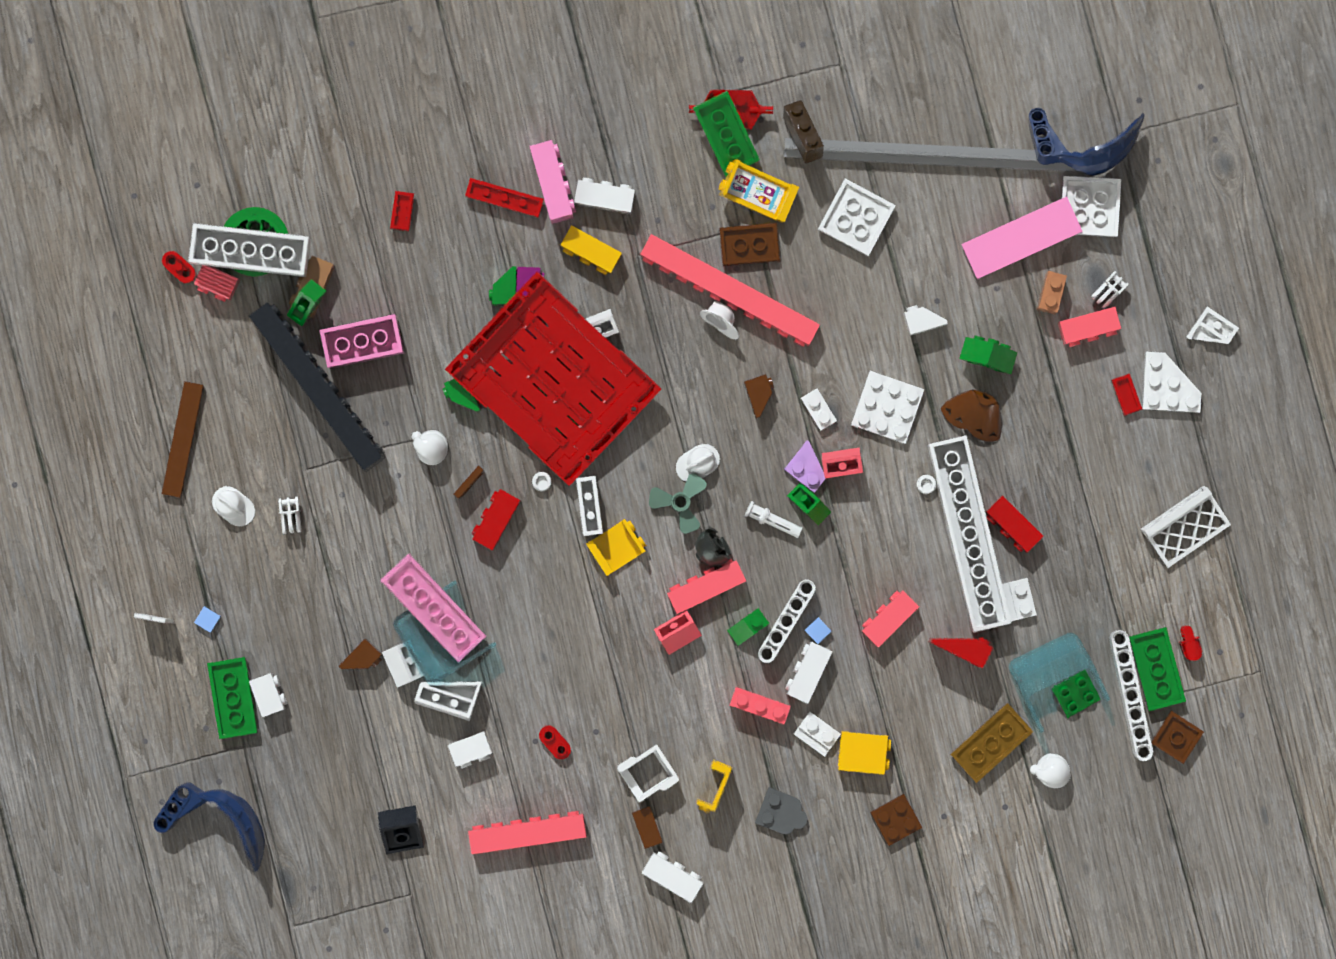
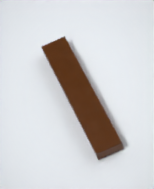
M184 381L161 494L180 498L182 496L204 385Z

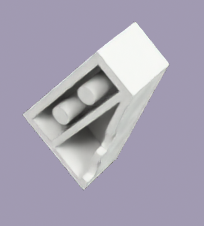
M420 682L414 701L415 704L470 721L482 682Z

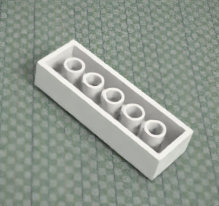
M193 224L189 262L196 265L306 277L311 239L306 236Z

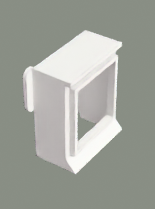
M657 745L636 758L630 757L618 765L619 773L638 802H641L659 789L663 791L679 781L678 776ZM651 753H654L669 777L643 793L628 769Z

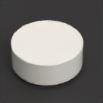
M539 472L534 475L532 484L536 490L546 491L551 486V477L545 472Z
M923 475L917 480V489L923 494L932 493L936 488V481L930 475Z

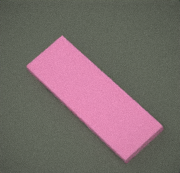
M1065 197L962 244V247L976 278L979 279L1083 231L1068 198Z
M410 554L403 558L381 579L383 584L458 663L487 637Z

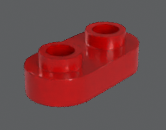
M168 251L163 255V266L182 283L194 281L196 271L182 256L175 251ZM171 258L176 259V262L173 265L169 263V260ZM189 271L190 275L189 277H184L183 273Z
M547 725L540 730L539 738L555 758L565 759L570 755V744L555 727ZM546 732L552 733L551 739L545 737ZM559 746H563L565 748L564 753L558 752L557 749Z

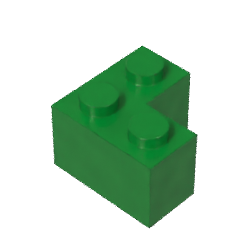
M974 335V338H965L959 359L997 372L1011 374L1018 352L1010 350L1011 346L1002 343L999 345L997 340L988 338V341H985V338Z

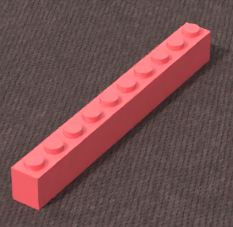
M652 234L640 254L643 257V262L651 266L653 263L660 266L659 270L668 275L670 272L677 275L676 279L686 284L687 281L692 283L693 288L701 293L704 290L707 291L712 299L718 302L720 300L727 302L726 306L735 311L737 309L744 311L743 315L752 320L754 318L761 320L760 324L768 329L771 326L776 328L779 335L785 338L789 335L795 339L794 342L802 347L810 345L820 324Z

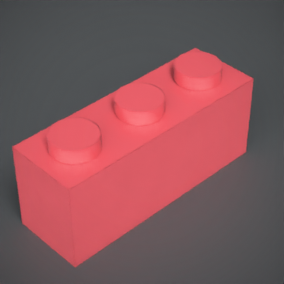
M1116 307L1058 323L1063 344H1069V347L1080 345V341L1085 339L1088 342L1098 340V336L1106 334V337L1117 335V331L1121 329Z
M903 590L900 593L896 591L889 598L891 602L887 606L883 604L876 611L878 615L873 620L871 618L867 619L862 625L864 627L862 632L877 647L882 645L919 608Z
M735 687L729 704L730 706L785 724L791 707L790 705Z

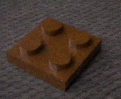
M1170 711L1153 737L1151 744L1184 764L1204 731L1173 711Z
M904 793L870 812L888 846L922 828Z

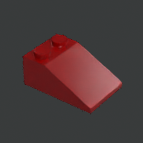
M978 637V639L930 638L928 641L979 668L984 667L993 647L989 646L991 642L981 637Z

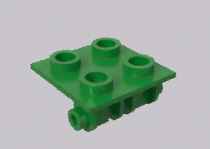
M1085 669L1072 677L1070 676L1067 680L1064 679L1062 683L1054 685L1051 689L1067 718L1101 700Z

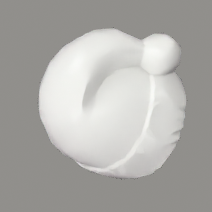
M429 430L422 434L418 431L412 433L413 446L422 462L428 465H436L445 459L448 452V443L442 433L436 430Z
M1046 754L1038 761L1037 765H1032L1030 768V772L1050 788L1063 787L1068 783L1071 776L1067 761L1058 754Z

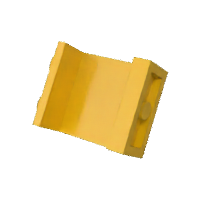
M623 519L603 534L586 543L606 576L645 552L644 547H646V544L641 536L636 537L634 534L636 528L630 520L627 522Z
M841 731L838 770L885 774V770H889V759H886V753L891 749V740H888L887 735Z
M714 759L711 768L724 773L713 803L710 804L700 799H697L696 802L699 805V809L710 813V810L715 811L732 769L731 766Z

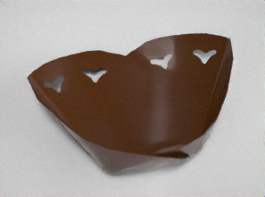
M975 389L968 390L949 399L941 407L944 417L955 427L968 429L974 437L983 441L993 442L1000 440L1002 432L1000 406L990 394ZM983 394L989 397L990 399H985L983 397ZM959 417H961V420L963 421V423H961L959 420H956V419H958ZM976 429H982L983 434L980 431H976Z

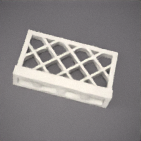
M1202 486L1141 528V531L1148 538L1165 566L1169 568L1231 524L1213 498L1209 488ZM1208 499L1212 503L1211 513L1201 511L1203 503ZM1189 512H1197L1195 523L1185 522ZM1201 513L1210 515L1208 526L1199 524ZM1213 517H1221L1224 524L1218 528L1211 527ZM1175 522L1181 523L1179 534L1170 533L1171 525ZM1185 524L1194 526L1192 537L1183 535ZM1198 527L1207 528L1204 538L1196 537ZM1159 533L1166 534L1164 545L1156 544L1153 537ZM1169 535L1179 537L1177 547L1167 546ZM1182 537L1192 539L1189 548H1180ZM1166 548L1176 550L1175 557L1169 562L1165 557Z

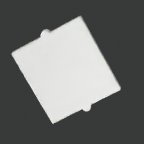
M138 613L134 615L137 618L174 623L173 619Z

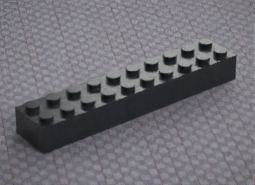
M267 302L249 315V317L362 470L368 472L385 459L383 456L384 450L379 444L372 442L373 435L368 429L361 427L362 421L358 415L349 411L350 404L345 398L338 396L337 393L340 391L331 381H327L326 377L328 375L322 367L315 365L316 358L311 352L304 350L305 344L301 338L292 334L293 327L288 321L281 319L280 316L283 314L278 307Z

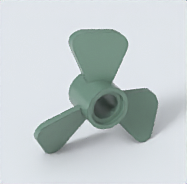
M692 473L687 478L683 492H678L673 496L660 488L654 487L650 491L649 506L655 509L672 505L673 509L680 513V531L684 534L699 529L700 522L688 509L690 498L706 488V481L697 474ZM677 497H684L686 499L684 507L676 506L675 500Z

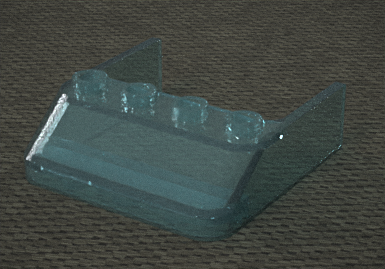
M456 580L443 587L442 590L446 592L457 585ZM409 610L397 616L393 623L395 631L425 678L431 683L441 681L496 646V643L493 642L470 658L458 663Z
M1074 633L1064 634L1014 658L1009 663V672L1040 733L1044 732V729L1030 702V696L1075 673L1089 668L1104 701L1111 700L1088 652L1079 637Z

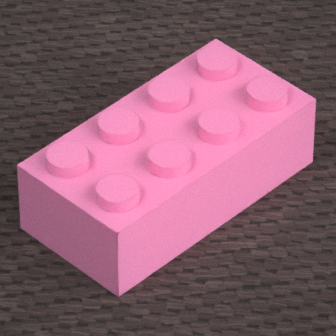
M552 140L530 146L551 223L554 224L574 218L573 213H576L573 199H568V195L571 192L568 181H563V176H566L563 163H558L557 158L561 157L557 144L553 145Z
M395 314L320 330L326 364L329 369L404 354L398 320Z

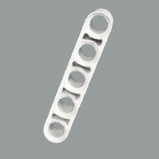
M803 580L798 584L758 651V657L762 662L769 663L778 654L815 592V585L812 581ZM804 583H809L812 586L809 594H804L801 590V586ZM798 599L801 601L802 607L800 610H794L791 607L793 600ZM784 616H790L792 619V624L788 627L783 626L781 623V619ZM775 632H779L782 635V640L779 643H774L771 640V636ZM768 648L772 651V657L765 660L762 658L761 652Z

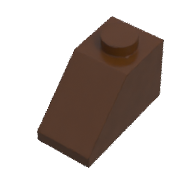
M766 374L744 381L756 419L760 418L772 394L771 389L774 388L771 377L767 378Z
M365 638L338 667L340 669H365L371 666L375 668L382 661L380 657L383 654Z

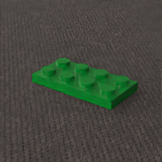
M728 91L692 107L725 177L728 174L726 169L730 161L733 162V160L738 159L749 166L760 160Z
M1167 627L1129 636L1148 711L1186 702Z
M246 657L207 663L219 739L258 733Z

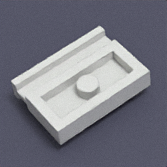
M1028 578L1002 584L1011 621L1037 615Z
M810 711L794 732L795 736L824 757L841 735Z

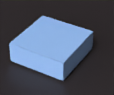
M204 606L194 623L211 633L221 616Z
M818 617L805 629V632L819 644L831 630Z

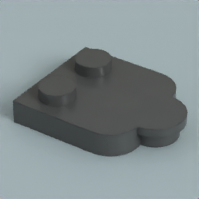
M768 787L755 823L781 834H789L794 828L800 829L806 825L807 815L801 810L802 804L798 798Z

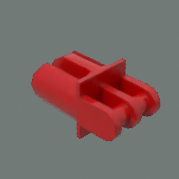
M1182 626L1180 632L1183 641H1179V643L1181 644L1183 654L1187 660L1196 661L1202 657L1200 636L1195 637L1190 626Z

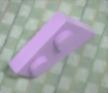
M809 441L804 443L784 469L813 493L826 479Z

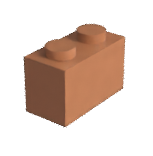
M1051 271L1046 272L1037 310L1051 314L1058 313L1067 275Z

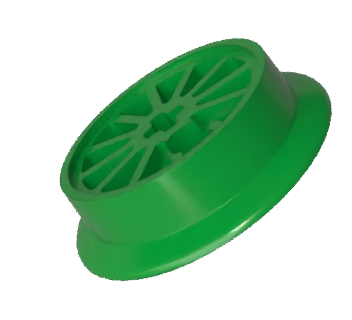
M249 207L237 211L223 226L244 229L242 225L247 223L246 229L250 230L253 223H259V231L264 232L263 222H266L270 227L265 232H270L274 229L276 233L288 234L287 228L280 217L272 211L260 207ZM234 269L235 271L247 276H262L268 274L265 272Z

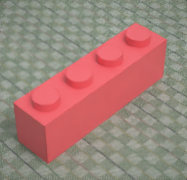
M730 559L717 570L712 567L704 571L705 575L700 578L697 575L686 580L688 584L682 587L680 584L669 588L670 592L667 595L676 613L679 614L745 582L746 579L737 560L733 562Z

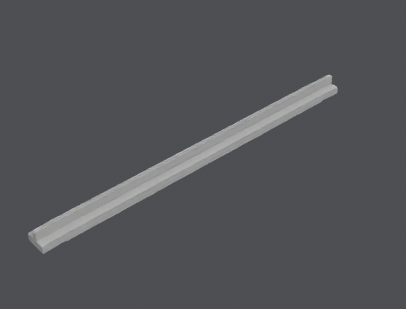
M785 138L784 158L802 159L793 138ZM821 140L824 145L823 158L818 159L1081 172L1062 162L1042 165L1037 160L1035 150ZM1042 152L1045 155L1050 154L1049 152Z

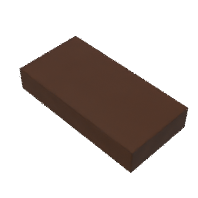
M478 465L453 495L461 499L484 473V470Z
M648 806L632 812L644 848L663 843L651 807Z

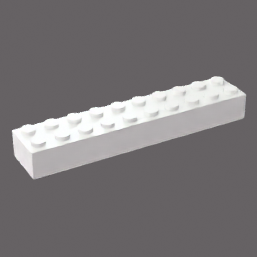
M967 435L929 444L927 446L971 631L976 632L1010 624L1009 611Z

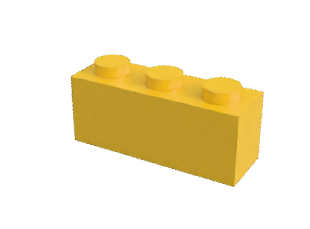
M572 225L560 245L563 248L562 252L571 257L573 254L580 257L579 261L587 266L590 263L597 267L596 270L604 275L607 273L612 274L622 256L620 251Z

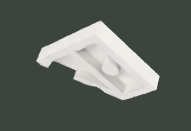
M1206 307L1186 337L1188 339L1229 344L1239 327L1209 307Z

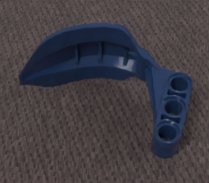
M1034 108L1029 113L1028 124L1037 160L1042 165L1062 162L1090 176L1103 174L1118 165L1131 151L1141 130L1144 113L1135 119L1125 131L1108 143L1089 148L1083 153L1076 151L1070 153L1048 123L1045 111L1041 108ZM1039 118V119H1041V120H1040V121H1035V120H1033V119ZM1042 152H1049L1050 154L1045 155Z
M191 782L178 786L153 822L154 829L159 833L167 832L177 824L181 817L206 802H215L218 808L231 818L240 834L254 872L259 871L264 854L265 840L262 826L252 807L243 798L227 790L213 789L202 791ZM183 788L187 789L188 797L183 794ZM173 803L178 807L177 812L172 808ZM162 819L167 821V827L162 824Z

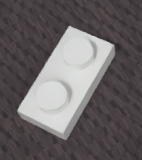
M817 388L801 397L802 402L820 431L837 421Z

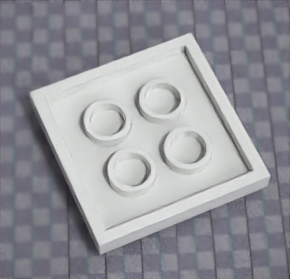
M1063 176L1062 198H1068L1083 231L1077 235L1118 237L1121 179Z
M844 179L818 230L869 256L896 205Z
M869 371L851 425L906 444L924 389Z

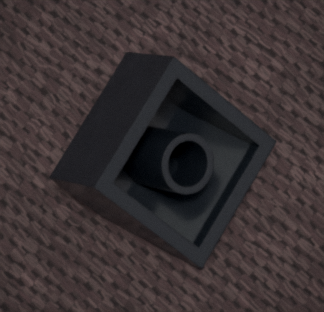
M416 805L378 812L379 830L386 854L424 848Z

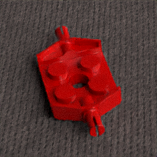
M710 90L704 100L705 102L728 91L744 127L752 130L760 115L773 114V106L760 105L752 90ZM689 105V113H695L692 107L696 105Z

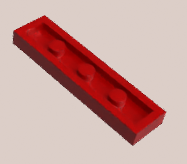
M470 178L465 197L539 218L544 201L543 198Z

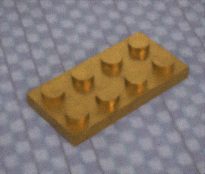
M1006 703L950 755L977 783L1030 736L1033 730Z

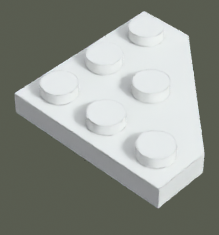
M1145 352L1142 409L1200 413L1201 392L1166 353Z

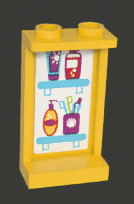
M738 159L733 160V162L730 161L726 169L727 177L725 180L722 179L718 188L720 190L719 195L780 223L785 222L799 187L750 167Z

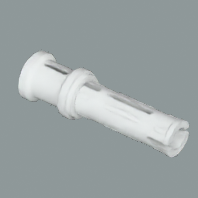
M753 501L750 502L744 515L745 517L749 516L758 520L760 524H769L796 538L799 537L802 527L770 513L768 508L764 509L757 506Z

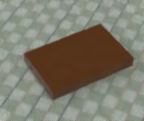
M777 223L719 228L723 266L780 261Z

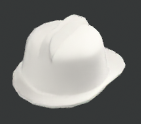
M714 301L708 310L700 311L701 318L713 325L724 335L731 339L739 338V333L733 326L734 313L728 306Z
M701 444L692 448L678 459L676 463L678 476L682 480L687 481L688 476L692 473L697 474L701 478L709 475L719 465L720 456L718 451L709 444Z
M229 486L219 488L215 492L212 505L221 517L235 526H244L252 521L255 515V508L245 495Z

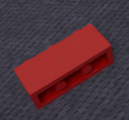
M501 489L493 493L490 499L492 502L490 508L484 509L480 517L483 519L480 526L476 524L471 533L474 536L472 540L492 551L521 501Z
M1003 495L985 512L988 515L986 519L992 525L997 524L1001 528L1000 533L1007 539L1010 537L1015 542L1013 544L1014 547L1020 552H1029L1043 537Z

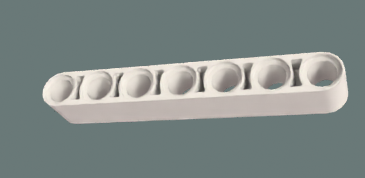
M1116 630L1111 633L1109 641L1133 754L1137 759L1147 761L1152 757L1153 749L1130 640L1126 632ZM1119 633L1124 637L1122 644H1117L1114 640L1115 636ZM1122 652L1128 656V660L1125 663H1121L1118 659L1119 654ZM1129 671L1132 675L1129 682H1125L1122 678L1123 673ZM1133 690L1136 694L1135 699L1129 701L1126 697L1127 692ZM1134 709L1140 712V716L1136 720H1133L1130 716L1131 711ZM1137 728H1142L1144 731V735L1140 739H1137L1134 735ZM1141 747H1146L1148 750V754L1145 757H1140L1138 754Z

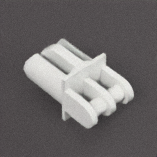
M1116 271L1091 296L1094 299L1106 287V292L1096 301L1097 304H1100L1111 292L1113 293L1102 306L1104 310L1129 285L1122 281V277L1119 278L1116 275ZM1111 278L1115 281L1113 285L1108 282ZM1117 284L1122 287L1119 291L1115 288Z
M298 496L295 499L288 497L287 500L279 498L282 534H287L285 515L288 517L289 532L294 533L293 514H295L297 532H302ZM296 504V510L291 511V505ZM287 505L288 511L283 512V506Z

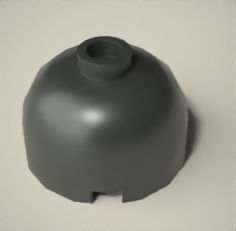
M712 527L707 528L698 536L695 542L696 557L701 563L704 562L709 566H720L732 558L729 557L732 555V552L723 536L719 539L716 535L718 531Z

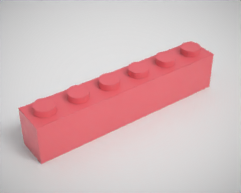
M579 811L567 812L568 816L560 817V813L548 815L549 819L541 820V816L529 818L530 821L522 822V819L511 820L508 825H503V822L491 823V827L484 828V825L472 826V830L468 831L471 854L586 838L583 813L579 814Z

